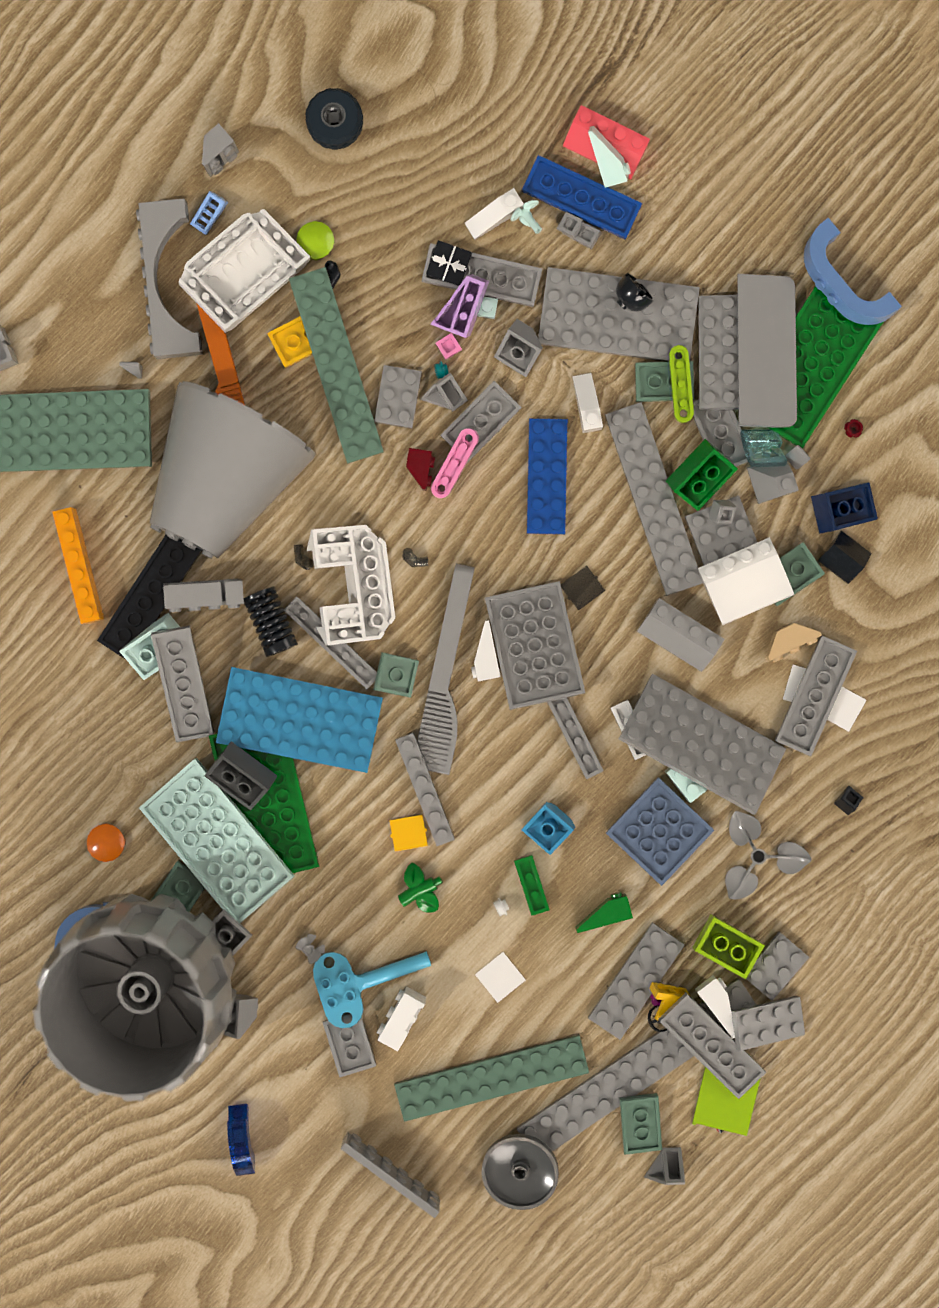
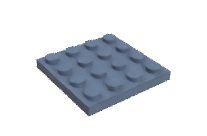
M657 777L605 833L662 886L712 834L714 829Z

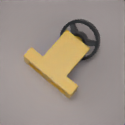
M652 982L649 989L655 999L662 1001L660 1006H653L649 1010L648 1023L653 1030L664 1032L668 1029L659 1030L653 1023L661 1024L658 1019L685 993L689 996L690 994L686 988ZM659 1007L655 1019L651 1021L653 1010Z

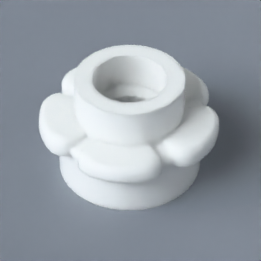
M498 898L493 904L499 916L507 915L506 911L509 910L505 899L501 901Z

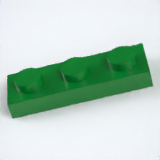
M529 855L514 860L531 916L549 911L550 909L533 856Z

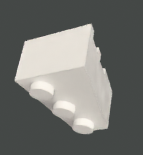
M407 986L404 991L400 989L395 998L398 1002L395 1007H390L386 1014V1017H388L385 1024L381 1023L377 1034H379L378 1041L396 1051L401 1047L412 1024L415 1023L417 1015L423 1009L426 1002L425 996Z

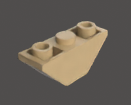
M791 623L773 633L765 658L767 661L773 660V663L784 658L783 654L787 652L793 654L801 650L800 646L805 643L808 646L818 641L817 638L822 636V634L808 627Z

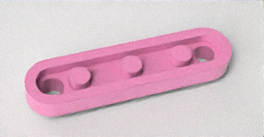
M467 428L460 432L431 486L435 497L445 498L451 493L479 441V435L474 429ZM468 434L472 436V441L467 440ZM441 484L445 486V491L440 490L439 486Z

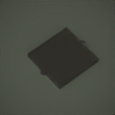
M585 566L561 584V588L568 596L567 599L572 601L578 611L605 591L597 580L598 577L594 576L588 566Z

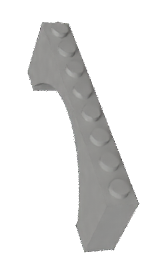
M184 198L138 203L139 209L136 210V216L141 224V228L138 229V235L143 244V247L140 248V255L145 263V267H142L143 278H146L147 286H144L145 297H148L149 305H146L147 316H150L151 323L148 324L149 335H152L153 342L150 343V352L154 354L157 360L203 355L201 335L198 332L193 333L172 318L161 300L157 284L158 264L165 245L178 228L184 223L189 222L188 204Z

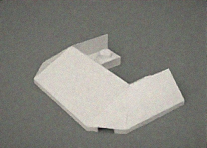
M367 525L312 529L307 551H312L314 569L344 566L349 604L320 607L322 627H318L317 630L325 645L381 639L387 627L395 619L386 542L371 532Z

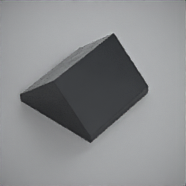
M840 531L818 559V562L849 584L865 568L872 553L843 531Z

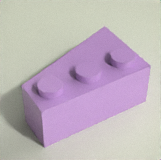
M473 274L466 276L447 304L441 309L438 316L432 321L431 325L464 338L471 336L489 281Z

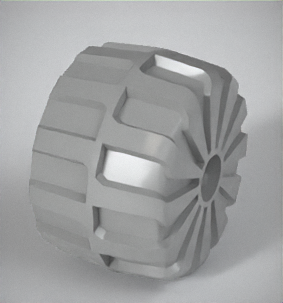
M134 894L118 897L77 921L60 940L47 959L36 983L40 992L38 1003L33 1009L35 1028L41 1032L49 1050L47 1056L56 1068L67 1072L80 1083V1088L95 1095L104 1093L119 1096L124 1101L144 1100L151 1093L163 1089L172 1091L186 1082L218 1046L228 1026L237 993L236 990L231 988L230 980L235 966L231 948H222L216 939L215 924L203 912L195 916L186 911L184 905L177 898L163 894L158 895L153 901H148Z

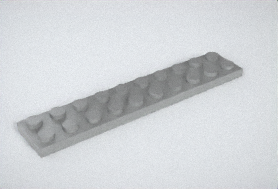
M642 402L605 414L666 596L702 584L703 581L699 574L672 490L666 483L668 478Z

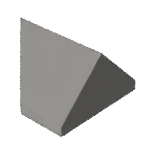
M451 373L436 382L420 399L450 409L452 412L468 401Z
M681 1147L662 1148L644 1178L664 1185L685 1184Z

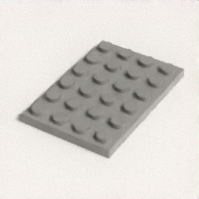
M560 581L485 598L510 710L585 694Z

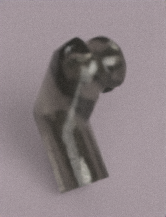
M294 545L295 563L305 570L313 568L314 561L304 555L303 545Z
M411 548L403 550L402 558L411 567L429 566L428 557H417Z

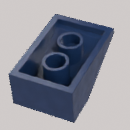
M870 482L811 496L819 534L878 520Z

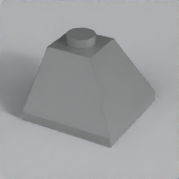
M516 319L508 329L494 358L527 377L543 347L534 329Z
M784 456L747 467L758 504L799 491L793 471Z
M236 994L232 1014L223 1035L235 1039L242 1037L257 1018L258 998Z

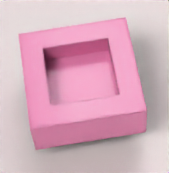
M452 333L435 343L445 360L462 350Z

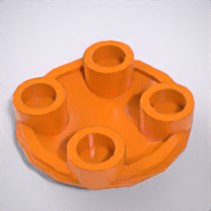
M108 823L96 826L91 830L87 838L89 853L93 858L102 862H109L118 858L126 844L121 831Z

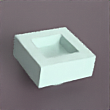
M484 297L477 316L495 319L498 299Z

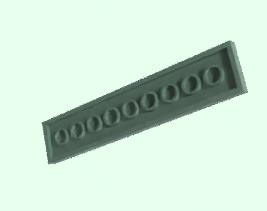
M326 267L289 278L347 464L383 453L381 441Z
M578 1034L396 1082L394 1086L405 1122L588 1074L589 1070L580 1035Z

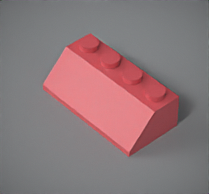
M581 105L571 124L563 147L597 163L588 134L589 128L595 126L623 156L625 163L628 162L631 171L628 179L631 180L648 147L650 139Z

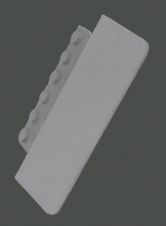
M738 274L737 295L699 296L698 298L699 410L739 409V426L791 427L797 420L795 283L787 276Z

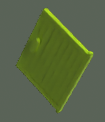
M705 1067L692 1124H700L747 1136L760 1079L738 1099Z

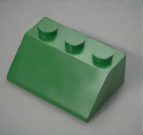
M704 439L669 476L666 483L677 495L699 511L738 468L714 445Z

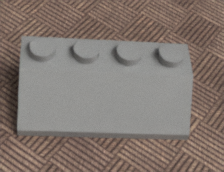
M660 598L655 601L637 630L643 636L701 672L712 660L725 640Z

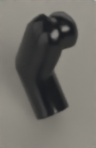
M329 260L325 263V267L333 289L341 274L338 265Z

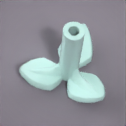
M531 200L524 203L523 209L517 208L510 220L515 221L519 218L521 223L531 227L536 234L540 233L542 228L530 212V209L537 206L539 201Z

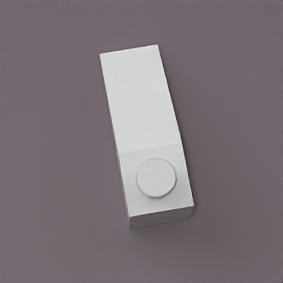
M513 188L466 221L465 225L474 240L510 219L517 208L523 209L524 203Z
M592 374L572 376L582 433L602 430V418Z
M489 620L484 623L474 661L475 666L471 667L473 678H477L478 681L500 677Z
M712 975L695 990L730 1036L735 1038L729 997L725 991L727 986L721 978L716 979Z

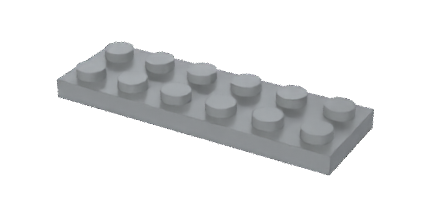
M430 243L422 282L457 290L459 287L457 285L426 275L436 244ZM472 253L463 280L470 274L489 281L484 295L485 297L534 308L542 268Z
M190 625L151 632L176 742L213 735L214 729Z
M820 636L775 738L776 742L808 756L812 755L855 658L856 650L827 637Z
M652 922L588 1016V1019L621 1040L652 994L649 989L651 983H659L684 947V943Z
M687 993L679 998L658 1019L738 1099L766 1073L745 1050H736L735 1040Z
M349 1132L345 1135L341 1145V1149L432 1217L435 1218L438 1215L440 1200L435 1192L427 1191L423 1188L424 1185L417 1179L412 1180L404 1169H397L392 1165L393 1162L389 1158L381 1157L377 1154V1150L371 1145L366 1146L362 1143V1139L354 1133L351 1135Z

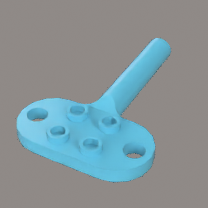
M426 951L356 975L353 973L347 958L342 954L331 952L325 953L315 962L313 976L328 1021L335 1027L349 1028L357 1024L362 1018L364 1011L361 998L362 990L432 965ZM327 957H332L335 961L334 966L331 968H327L324 965ZM346 1012H349L353 1018L349 1024L342 1021V1015Z

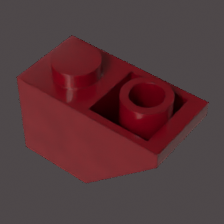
M409 448L406 468L423 491H427V487H431L432 476L429 475L430 468H434L435 457L432 456V451Z

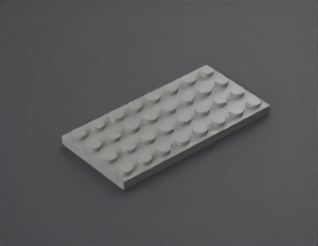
M548 267L538 336L541 345L669 362L670 350L674 346L682 345L688 350L690 361L700 287L636 279L635 281L642 284L653 297L652 300H654L647 308L636 312L628 308L624 310L617 303L619 298L616 294V288L622 277ZM680 353L675 354L676 359L682 358Z
M654 674L650 676L619 737V740L753 815L757 813L786 750L785 747Z

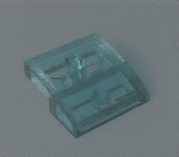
M741 430L742 445L750 467L786 465L788 460L781 450L783 441L779 434L772 430Z

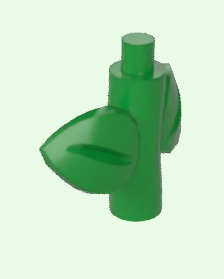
M414 863L409 864L404 873V882L409 888L398 895L400 903L405 907L416 900V904L421 911L427 913L436 912L439 908L437 896L432 891L437 890V886L443 883L441 877L438 876L435 879L430 877L425 880L422 869Z

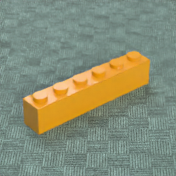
M69 507L53 511L80 623L90 624L104 620L77 510Z

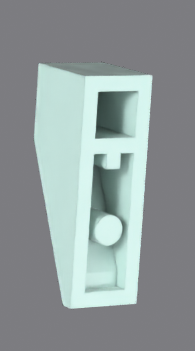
M591 126L588 134L605 188L627 182L629 174H631L628 162L625 163L623 156L595 126Z

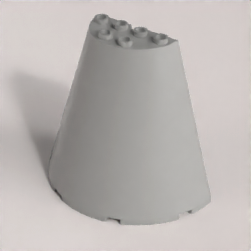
M186 381L179 382L149 522L151 524L150 528L159 533L161 530L165 531V534L175 541L182 539V543L193 550L197 547L203 551L201 554L212 559L213 556L219 558L314 459L316 454L310 447H306V443L274 421L270 422V420L262 418V414L221 393L217 395L204 386Z

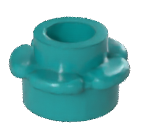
M439 361V363L434 364L437 379H441L449 374L446 363L443 364L442 361Z

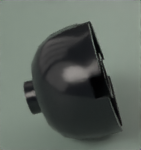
M627 273L618 282L616 294L619 300L617 303L624 310L626 308L636 312L644 310L654 301L652 300L653 297L642 284L635 281L636 278L631 273Z

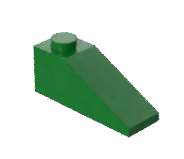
M616 892L611 894L610 898L603 901L575 927L577 933L632 919L633 916L626 893Z

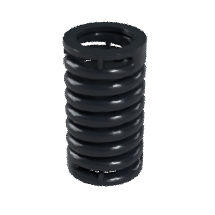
M274 586L243 598L244 605L248 608L247 612L251 614L250 619L254 621L255 631L257 634H260L258 639L262 641L261 646L266 657L298 645L295 635L290 634L292 633V628L283 629L290 625L289 621L278 623L287 618L286 614L276 616L284 612L283 607L274 609L281 605V601L277 600L266 604L278 598Z

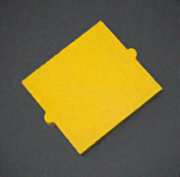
M423 814L389 820L392 832L390 837L393 838L395 851L428 846L426 838L427 829L424 826Z

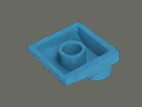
M546 802L522 828V831L551 855L574 831L575 825L572 819L555 804Z

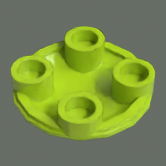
M313 221L301 227L297 233L296 242L310 256V259L317 261L330 253L335 240L329 226L322 222Z

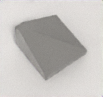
M120 362L119 365L123 369L142 379V365L140 363Z

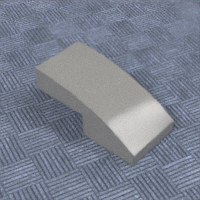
M568 212L565 213L557 227V230L591 250L601 234L600 230L584 223L582 219Z

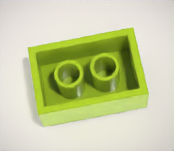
M710 914L692 948L699 954L746 979L765 945Z

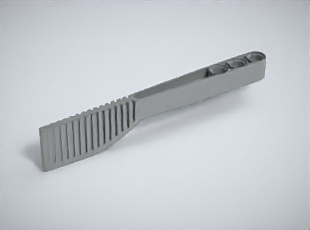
M456 563L417 740L428 771L446 775L450 773L458 728L456 709L448 688L475 567Z

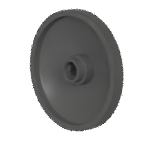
M511 1134L494 1142L484 1156L481 1170L484 1186L491 1197L501 1205L516 1210L532 1209L545 1203L554 1193L559 1177L558 1162L552 1150L540 1139L526 1134Z

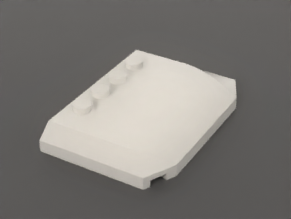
M262 209L258 213L243 214L187 261L178 282L187 294L226 333L234 329L289 281V278L298 274L310 261V256L265 209Z

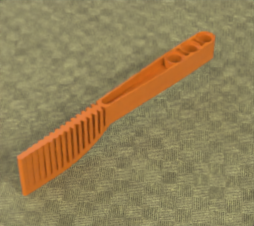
M197 304L219 382L215 393L217 395L221 393L245 405L227 335Z

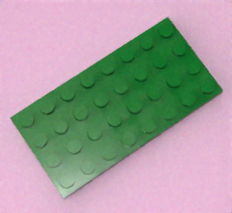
M815 285L796 315L797 420L791 427L769 429L803 449L883 322L874 325H863L847 319L834 305L828 302L825 294Z
M217 734L209 735L214 761L227 747L225 744L216 743ZM241 748L275 773L277 778L267 793L251 810L228 793L226 794L292 873L319 867L294 758Z

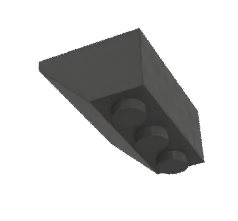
M232 741L204 775L249 810L267 793L277 778L275 773Z

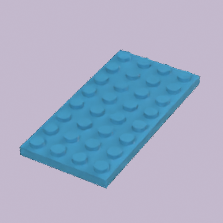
M231 667L216 743L228 745L232 741L240 748L368 773L383 698Z

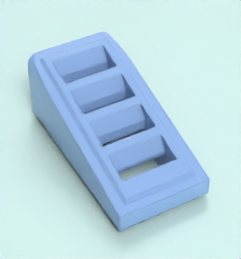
M209 191L190 225L207 235L225 209L228 201L213 191ZM212 199L219 203L218 207L211 202ZM209 206V207H211L212 209H214L215 212L212 213L211 211H209V210L206 209V208ZM203 212L210 216L211 219L208 220L202 215ZM201 219L202 221L207 223L206 227L197 221Z

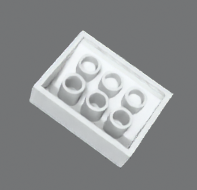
M770 537L698 568L703 584L722 625L794 595Z

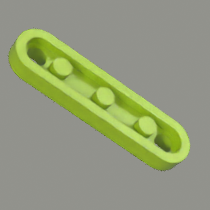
M677 345L669 352L673 412L678 422L687 423L694 415L689 353L684 346ZM680 353L682 358L676 359L675 354ZM680 411H686V417H682Z

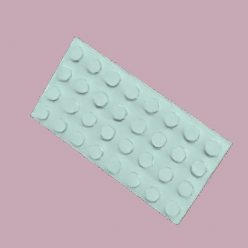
M195 758L141 805L139 809L219 906L241 923L295 875L226 792L204 776L207 770Z

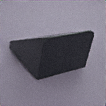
M847 786L834 804L844 813L850 815L856 811L863 797L853 788Z

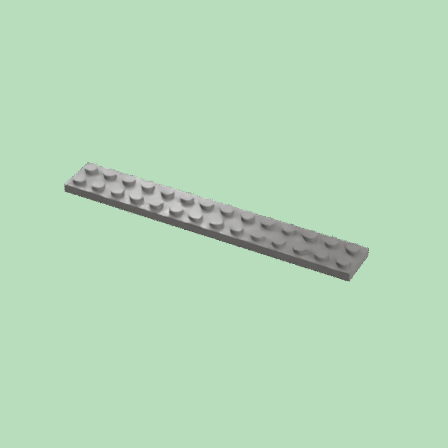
M739 978L726 985L725 991L728 993L731 1011L756 1005ZM704 1001L698 1004L727 1032ZM669 1030L657 1032L520 1124L517 1130L520 1134L540 1139L554 1151L620 1106L619 1098L637 1095L694 1055Z

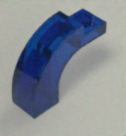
M248 1104L228 1106L227 1133L233 1170L236 1176L255 1174V1155L251 1147L249 1134Z

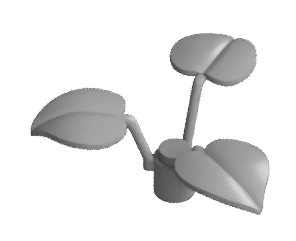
M735 811L729 824L730 837L739 846L749 842L753 849L751 853V860L753 862L747 871L742 866H735L727 872L725 883L730 899H741L755 891L758 885V878L750 872L756 864H763L766 859L778 858L777 866L786 874H795L811 862L812 859L808 852L793 842L780 844L777 849L778 855H766L764 850L756 849L752 842L761 834L759 821L755 817L739 811Z

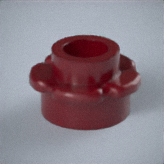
M851 419L850 422H846L844 426L845 434L850 438L859 437L863 431L862 423L857 419Z

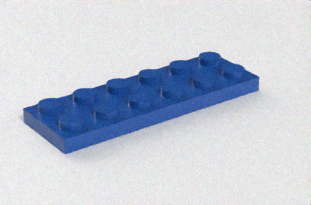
M539 155L522 188L523 193L564 212H568L625 240L642 206V203L608 187L605 188L604 185Z
M529 418L527 534L565 535L568 419Z

